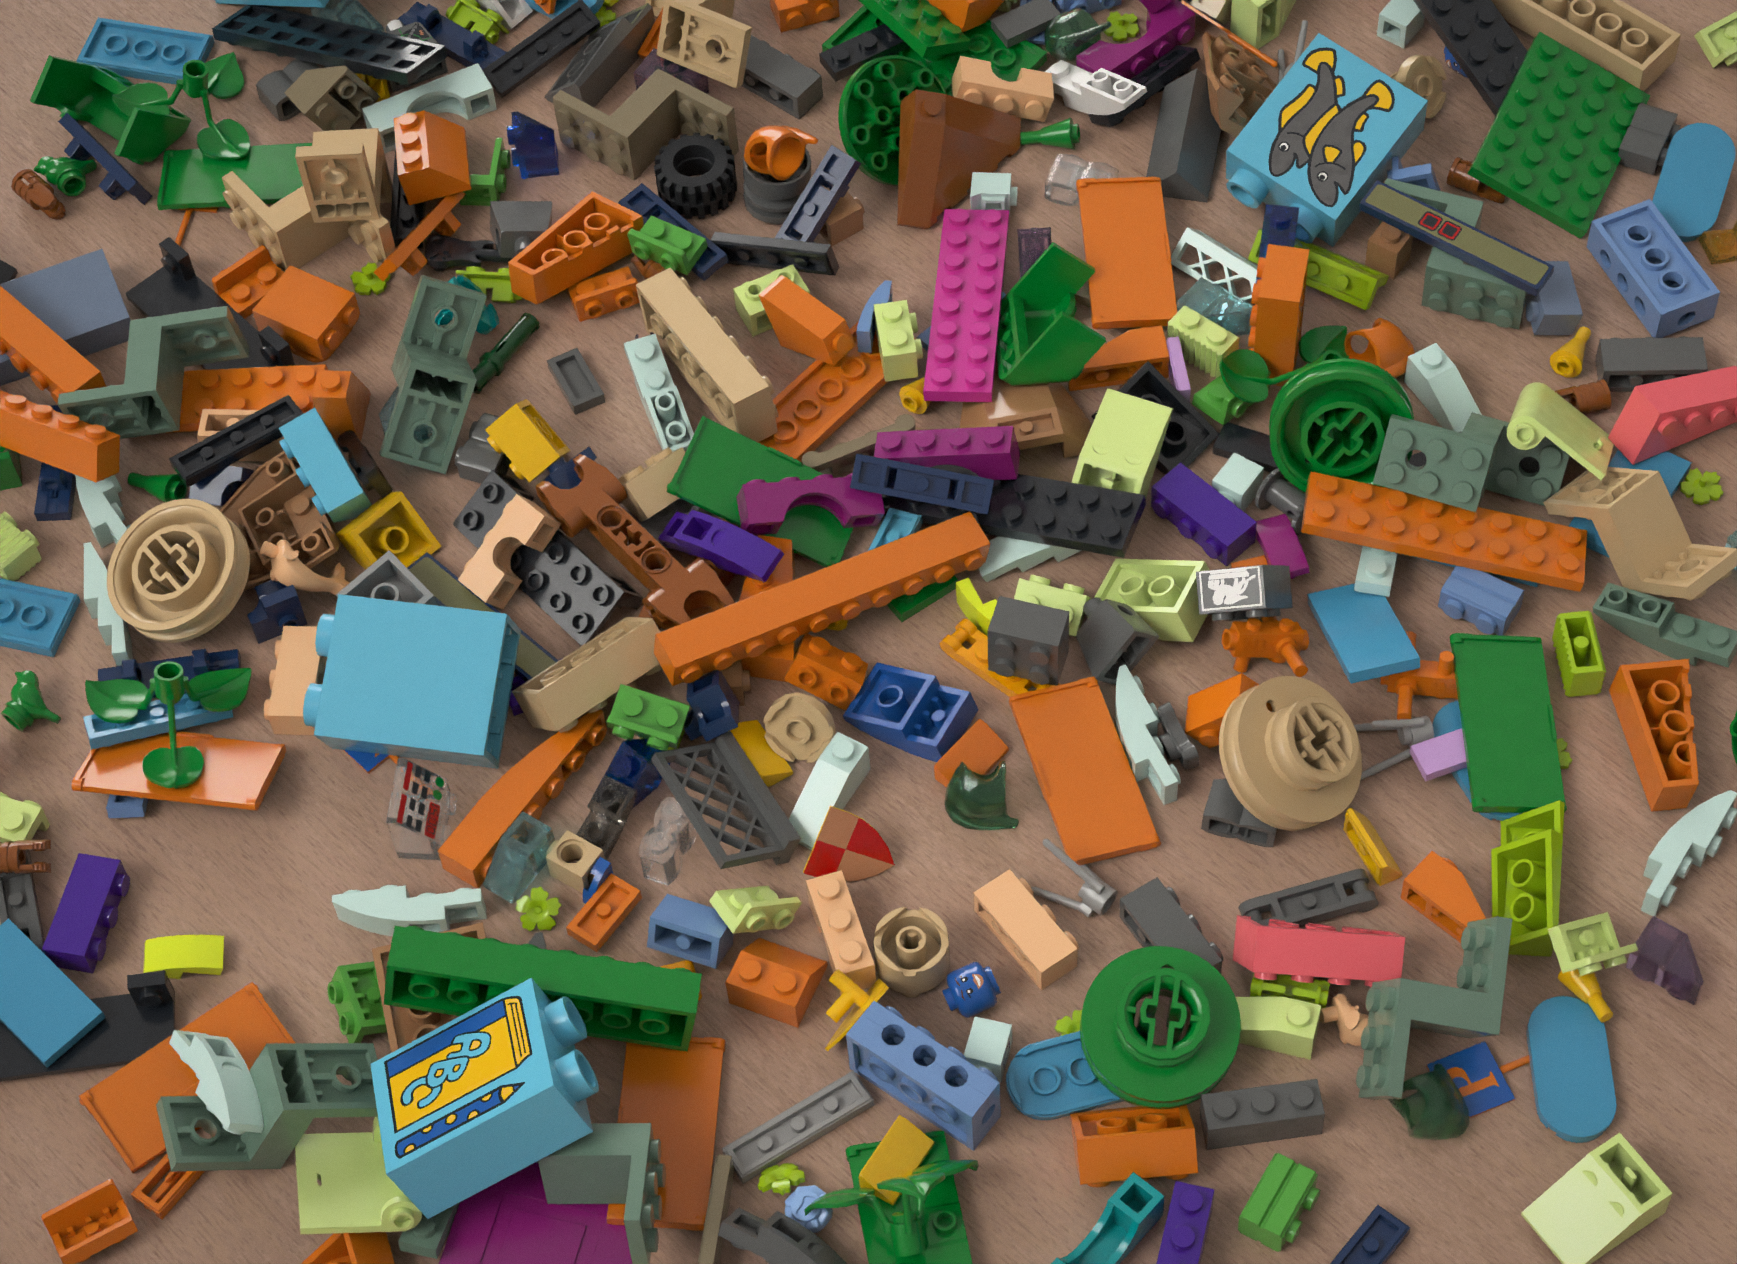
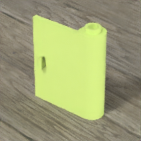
M1534 382L1526 385L1520 393L1507 427L1509 442L1518 449L1529 450L1536 447L1546 436L1598 479L1602 480L1606 475L1614 446L1608 438L1609 434L1546 384Z
M378 1117L374 1118L373 1132L303 1134L295 1146L300 1234L399 1232L410 1230L421 1221L422 1212L386 1175ZM317 1179L321 1181V1186L318 1184Z

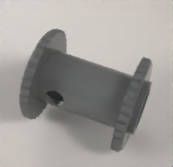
M1277 468L1267 475L1259 486L1255 497L1256 506L1264 510L1273 505L1293 519L1291 527H1293L1296 535L1304 534L1301 533L1306 494L1288 483L1289 481Z

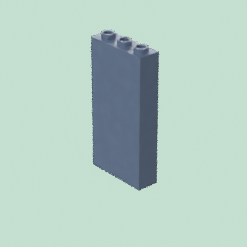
M103 249L0 284L1 287L83 357L127 342L129 339L130 317ZM7 354L0 355V386L30 376L26 371L23 373L19 372Z

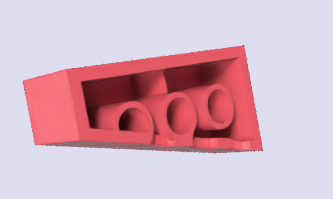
M1731 366L1635 386L1608 438L1628 461L1634 465L1737 422V367Z
M1237 915L1233 961L1254 972V977L1258 979L1277 980V974L1291 975V980L1297 982L1313 983L1314 977L1328 978V983L1351 985V979L1365 980L1364 985L1372 987L1373 982L1401 978L1405 937L1392 931L1345 926L1339 932L1336 931V927L1316 923L1305 924V929H1300L1299 924L1279 919H1269L1268 926H1264L1251 920L1250 916Z

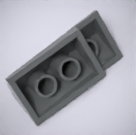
M647 3L617 17L615 21L592 32L545 95V98L553 103V97L562 90L595 107L640 57L637 53L655 22L653 7Z
M1197 68L1164 86L1146 177L1161 178L1163 197L1207 203L1222 129H1220L1211 113L1207 76Z

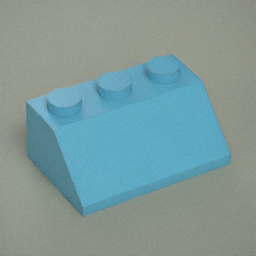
M315 408L279 427L284 437L279 443L288 459L295 457L300 467L295 469L304 487L306 488L309 485L313 487L317 495L311 499L321 516L327 513L334 523L358 517L372 505L328 427Z

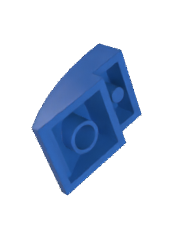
M877 662L857 696L847 708L843 718L854 727L880 741L918 757L938 762L964 735L979 709L969 691L940 685L937 677L934 675Z

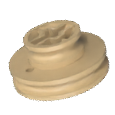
M177 499L162 503L148 510L135 520L118 541L112 553L107 571V591L110 602L116 613L125 622L152 640L177 643L199 637L217 626L232 611L240 599L246 586L250 569V553L247 541L241 530L211 504L196 499ZM185 573L190 578L189 581L183 576Z
M1296 676L1271 678L1241 693L1233 700L1223 717L1219 733V753L1225 777L1241 804L1262 822L1287 831L1304 830L1338 816L1354 799L1362 775V754L1357 731L1340 703L1318 684ZM1267 702L1271 704L1272 712L1267 709Z

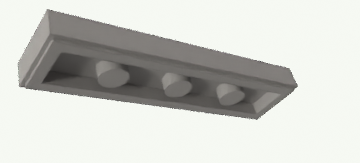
M851 1071L723 1147V1155L732 1156L734 1171L744 1184L761 1174L766 1168L776 1165L874 1106V1099L856 1073Z

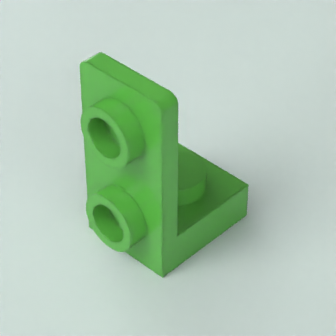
M496 138L490 174L470 175L472 189L463 191L466 195L460 200L461 205L490 206V201H500L501 193L506 192L507 180L504 172L505 169L510 168L511 154L510 150H505L503 138Z

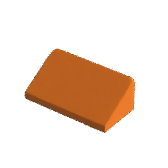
M978 719L934 765L935 780L963 799L1009 751V747L987 723Z

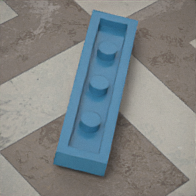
M184 694L181 700L174 704L176 731L233 717V710L225 712L205 710L201 706L200 700L193 702L187 694ZM160 700L151 701L146 710H138L137 717L127 723L106 722L95 714L83 717L91 750L169 732L168 707Z

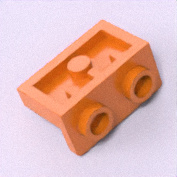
M261 245L213 277L212 284L215 293L245 319L253 314L252 310L284 271L271 260L268 249Z
M628 266L582 280L567 288L568 296L579 322L598 318L601 315L629 308L640 303L636 289L638 281L636 278H633Z

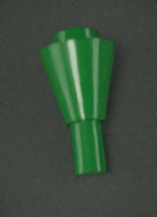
M1068 118L1041 128L1038 131L1021 132V144L1042 143V145L1074 150L1075 143H1080L1081 140L1080 127L1078 123H1073L1072 118Z
M131 472L127 479L129 485L145 489V491L164 503L184 499L187 494V486L178 474L146 476Z

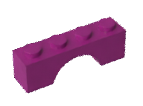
M1173 0L1154 14L1147 9V33L1143 37L1126 44H1112L1099 40L1076 56V66L1091 73L1103 68L1130 80L1176 45L1180 46L1188 43L1195 36L1196 14L1179 0Z
M1013 426L877 432L874 457L925 467L956 465L971 470L979 477L993 480L1017 479L1020 449Z
M851 473L846 477L833 478V475L823 474L811 480L787 477L779 482L766 483L763 479L751 480L743 484L736 498L741 529L753 535L777 534L784 522L785 514L793 508L802 505H815L828 510L839 520L843 528L877 526L885 514L882 494L850 488L853 474Z

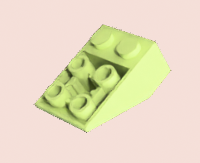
M1232 0L1230 31L1256 49H1260L1279 36L1296 0Z
M1107 388L1079 455L1071 483L1143 494L1146 499L1173 408Z
M1618 1133L1588 1153L1521 1213V1216L1562 1264H1591L1666 1213L1673 1193L1622 1134Z

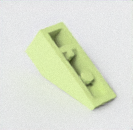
M1235 997L1241 1019L1239 1043L1311 1060L1319 1026L1321 1005L1287 997Z

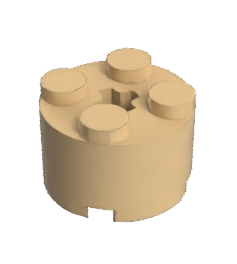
M902 907L886 914L877 924L873 941L875 966L880 979L889 988L902 993L906 997L913 998L935 988L943 981L950 968L949 937L945 923L936 913L919 907V910H907V907Z

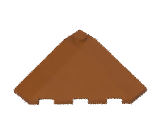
M916 89L902 99L900 107L897 225L926 230L938 221L937 217L944 209H952L968 195L967 190L971 188L972 172L993 173L998 168L997 164L1007 155L1011 157L1020 149L1021 118L936 92Z

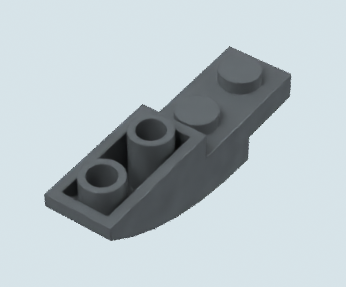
M738 1208L722 1221L718 1236L730 1241L734 1247L749 1250L765 1258L769 1264H847L817 1235L779 1211L765 1221Z

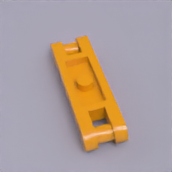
M963 618L955 626L956 631L952 635H946L939 643L941 649L948 656L1009 697L1030 692L1028 689L1031 686L1037 688L1036 690L1055 686L1036 684L1028 679L1016 676H1001L996 672L989 671L988 636L979 631L966 618ZM965 641L972 644L969 649L962 646Z

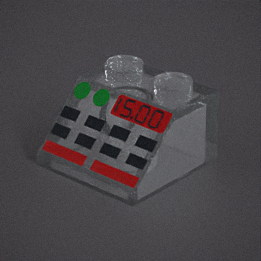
M398 758L386 819L397 856L403 859L440 860L438 849L451 835V827L448 825L449 815H454L456 811V794L451 793L446 778L405 758Z

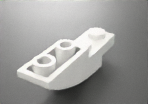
M1060 60L1045 71L1052 73L1053 92L1063 96L1065 106L1087 114L1110 115L1118 113L1147 93L1145 86L1103 68L1091 73Z

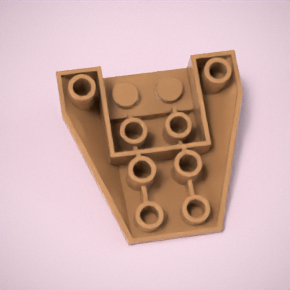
M1205 32L1202 36L1211 113L1220 129L1237 137L1276 88V84L1256 62L1257 58L1245 48H1242L1240 51L1234 48L1233 44L1225 37L1219 35L1216 38Z
M997 356L992 402H963L959 428L1013 426L1020 450L1060 442L1064 458L1080 455L1091 429L1089 419L1061 383L1011 386L999 378Z
M284 451L258 467L219 510L241 530L248 544L250 569L244 590L254 588L271 580L272 558L260 554L261 546L265 541L275 545L281 539L288 541L294 551H299L298 558L309 569L336 553L341 543L336 535L338 532L330 516L327 513L321 516L311 498L317 494L313 487L309 485L305 488L298 477L295 469L300 466L294 458L288 459Z

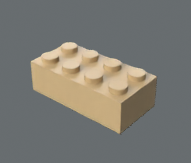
M626 617L513 690L512 693L532 728L559 731L560 733L568 731L578 724L577 718L587 711L588 713H594L606 706L608 703L606 699L616 692L618 693L620 684L634 687L636 686L635 680L644 674L648 676L661 670L662 667L653 653L655 634L660 632L653 618Z

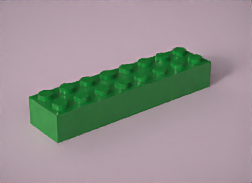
M395 926L387 962L384 1005L461 1016L532 978L551 1002L564 996L573 1002L583 1019L587 1036L688 1052L697 1013L702 974L691 972L685 968L668 969L656 967L647 962L630 963L618 961L608 956L592 957L579 955L570 950L554 951L541 949L532 944L516 945L503 943L494 938L477 939L465 937L456 932L439 933L426 931L417 926Z

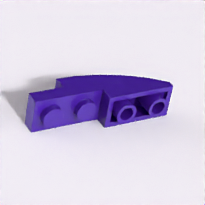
M691 510L689 515L676 511L658 537V540L667 548L711 560L718 569L763 582L767 581L784 555L780 549L763 539L721 519L695 510Z

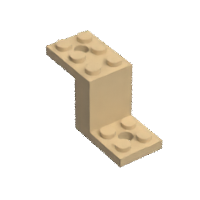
M646 0L645 4L649 3L653 7L654 16L658 17L663 8L657 56L731 87L738 88L743 85L752 27L732 19L735 0ZM721 45L722 54L717 53L715 47Z
M378 128L313 132L312 146L296 147L295 158L314 223L379 219L380 203L392 202L393 186Z
M233 171L221 177L226 190L223 192V196L232 209L229 215L233 224L239 230L244 229L248 233L255 247L258 248L264 245L269 251L271 260L277 266L280 265L284 270L290 265L299 269L349 236L356 244L362 243L366 247L369 256L376 263H382L396 248L389 221L381 214L379 219L314 223L304 186L268 207Z
M1608 467L1606 475L1600 480L1587 470L1543 502L1548 514L1561 515L1567 518L1580 517L1593 521L1622 586L1645 594L1695 600L1705 595L1706 589L1715 582L1729 577L1732 574V569L1737 566L1736 548L1692 544L1659 471Z

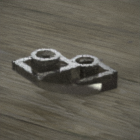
M606 775L588 803L587 807L590 812L576 834L601 848L604 852L605 860L609 858L623 831L638 793L635 789Z

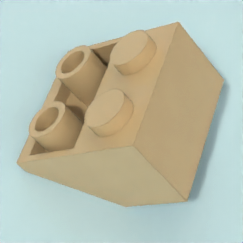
M667 447L644 461L647 468L643 469L639 465L617 478L627 493V498L621 503L640 522L649 519L679 499V497L666 491L668 483L671 482L674 474L677 472L685 454L682 447L673 452L670 447Z

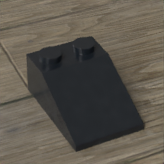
M1149 361L1140 367L1117 390L1173 408L1155 467L1164 474L1170 472L1180 462L1188 467L1219 435L1208 421ZM1098 410L1091 416L1093 419H1095Z

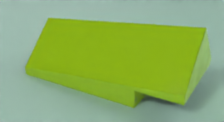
M1561 800L1500 821L1501 846L1491 849L1492 917L1499 916L1512 919L1508 955L1552 956L1553 946L1547 929L1559 924L1565 803Z

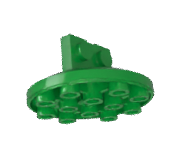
M890 55L876 58L858 68L850 77L843 90L838 110L840 136L848 155L861 163L859 169L865 175L879 183L898 186L901 100L916 89L947 94L939 79L930 69L922 63L905 56Z

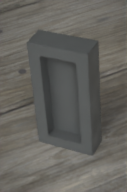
M1033 0L992 19L991 29L1004 45L1009 48L1060 24L1061 14L1050 0Z
M578 348L547 360L551 374L575 415L605 403L604 393Z

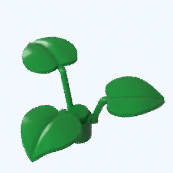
M234 52L219 56L206 63L200 60L186 62L183 65V79L176 81V88L170 98H168V93L162 86L150 82L132 85L121 93L112 95L113 104L128 119L134 107L170 115L168 105L174 104L181 89L191 98L202 97L209 127L203 128L198 132L197 145L200 151L208 157L219 160L240 159L249 153L250 139L245 128L232 119H223L215 124L208 100L210 94L218 99H228L242 91L244 78Z
M1328 325L1306 332L1299 340L1298 345L1301 358L1308 363L1302 368L1275 378H1267L1268 367L1264 359L1252 350L1238 349L1220 360L1221 377L1229 391L1238 399L1247 403L1263 402L1268 397L1267 385H1274L1288 380L1302 369L1321 361L1339 358L1349 359V355L1346 354L1344 347L1347 327Z
M166 661L155 667L154 678L150 679L149 690L143 683L130 679L86 680V698L91 710L100 719L110 723H127L137 717L138 710L148 709L155 693L156 697L168 707L170 749L157 748L150 751L142 761L143 774L149 781L159 786L183 788L199 779L204 769V759L202 753L196 747L185 746L177 748L174 704L178 703L186 692L191 701L196 702L200 700V704L205 710L212 712L233 710L239 707L246 699L252 670L251 668H237L206 672L188 681V677L184 676L183 667L179 663Z
M939 1160L914 1169L912 1175L906 1178L896 1177L877 1183L878 1189L902 1193L903 1211L892 1214V1222L889 1221L879 1200L874 1195L875 1190L871 1188H845L827 1193L804 1209L805 1216L817 1208H840L859 1203L870 1204L874 1207L883 1224L884 1234L891 1233L894 1256L919 1254L926 1250L922 1226H925L923 1217L924 1205L930 1191L937 1184L941 1183L946 1176L962 1172L968 1168L977 1171L979 1164L977 1160ZM910 1195L918 1198L916 1213L914 1210H911Z

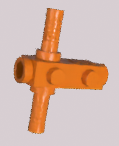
M1276 617L1260 618L1262 622L1256 618H1249L1247 622L1233 621L1231 629L1223 631V648L1229 650L1231 655L1236 657L1233 668L1237 672H1247L1251 657L1267 658L1274 663H1285L1287 661L1297 677H1302L1308 672V668L1299 653L1300 651L1307 650L1309 634L1307 630L1301 628L1298 622H1293L1288 618H1282L1278 621Z
M1406 631L1416 650V634L1412 631ZM1441 652L1439 662L1420 660V668L1381 677L1380 685H1387V692L1398 694L1397 719L1412 718L1413 695L1432 696L1438 699H1458L1453 664L1454 654L1452 652Z

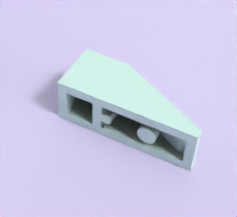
M1437 343L1407 357L1404 382L1443 428L1461 432L1472 412L1482 415L1456 365Z
M839 732L832 738L818 758L789 817V821L801 838L798 844L812 850L829 807L833 806L843 810L871 770L868 746Z

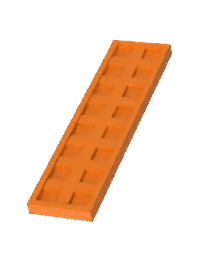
M1310 472L1301 533L1580 592L1584 585L1587 530L1478 507L1476 512L1391 488Z

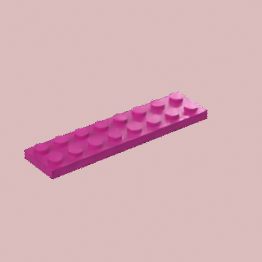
M944 209L923 389L924 401L992 402L1010 221L1009 210Z

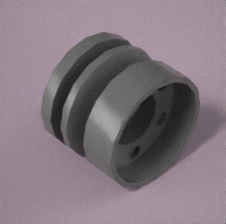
M806 148L801 166L790 178L783 181L751 169L743 159V200L746 210L754 218L765 223L782 224L785 222L811 178V158Z

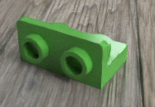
M650 216L640 231L630 229L627 233L632 252L637 257L643 260H653L660 263L665 269L671 268L673 271L676 270L685 275H688L708 247L706 238L654 216Z
M1269 370L1267 378H1270L1271 371ZM1221 375L1196 392L1192 401V405L1221 425H1225L1234 417L1239 418L1253 404L1235 397L1226 387Z
M620 684L611 714L607 719V727L613 729V735L623 739L633 740L634 736L647 739L646 745L661 751H667L668 747L677 749L690 705Z
M374 961L338 966L331 982L328 984L327 993L330 1003L335 1004L338 1012L341 1033L347 1036L349 1043H361L364 1035L387 1032Z

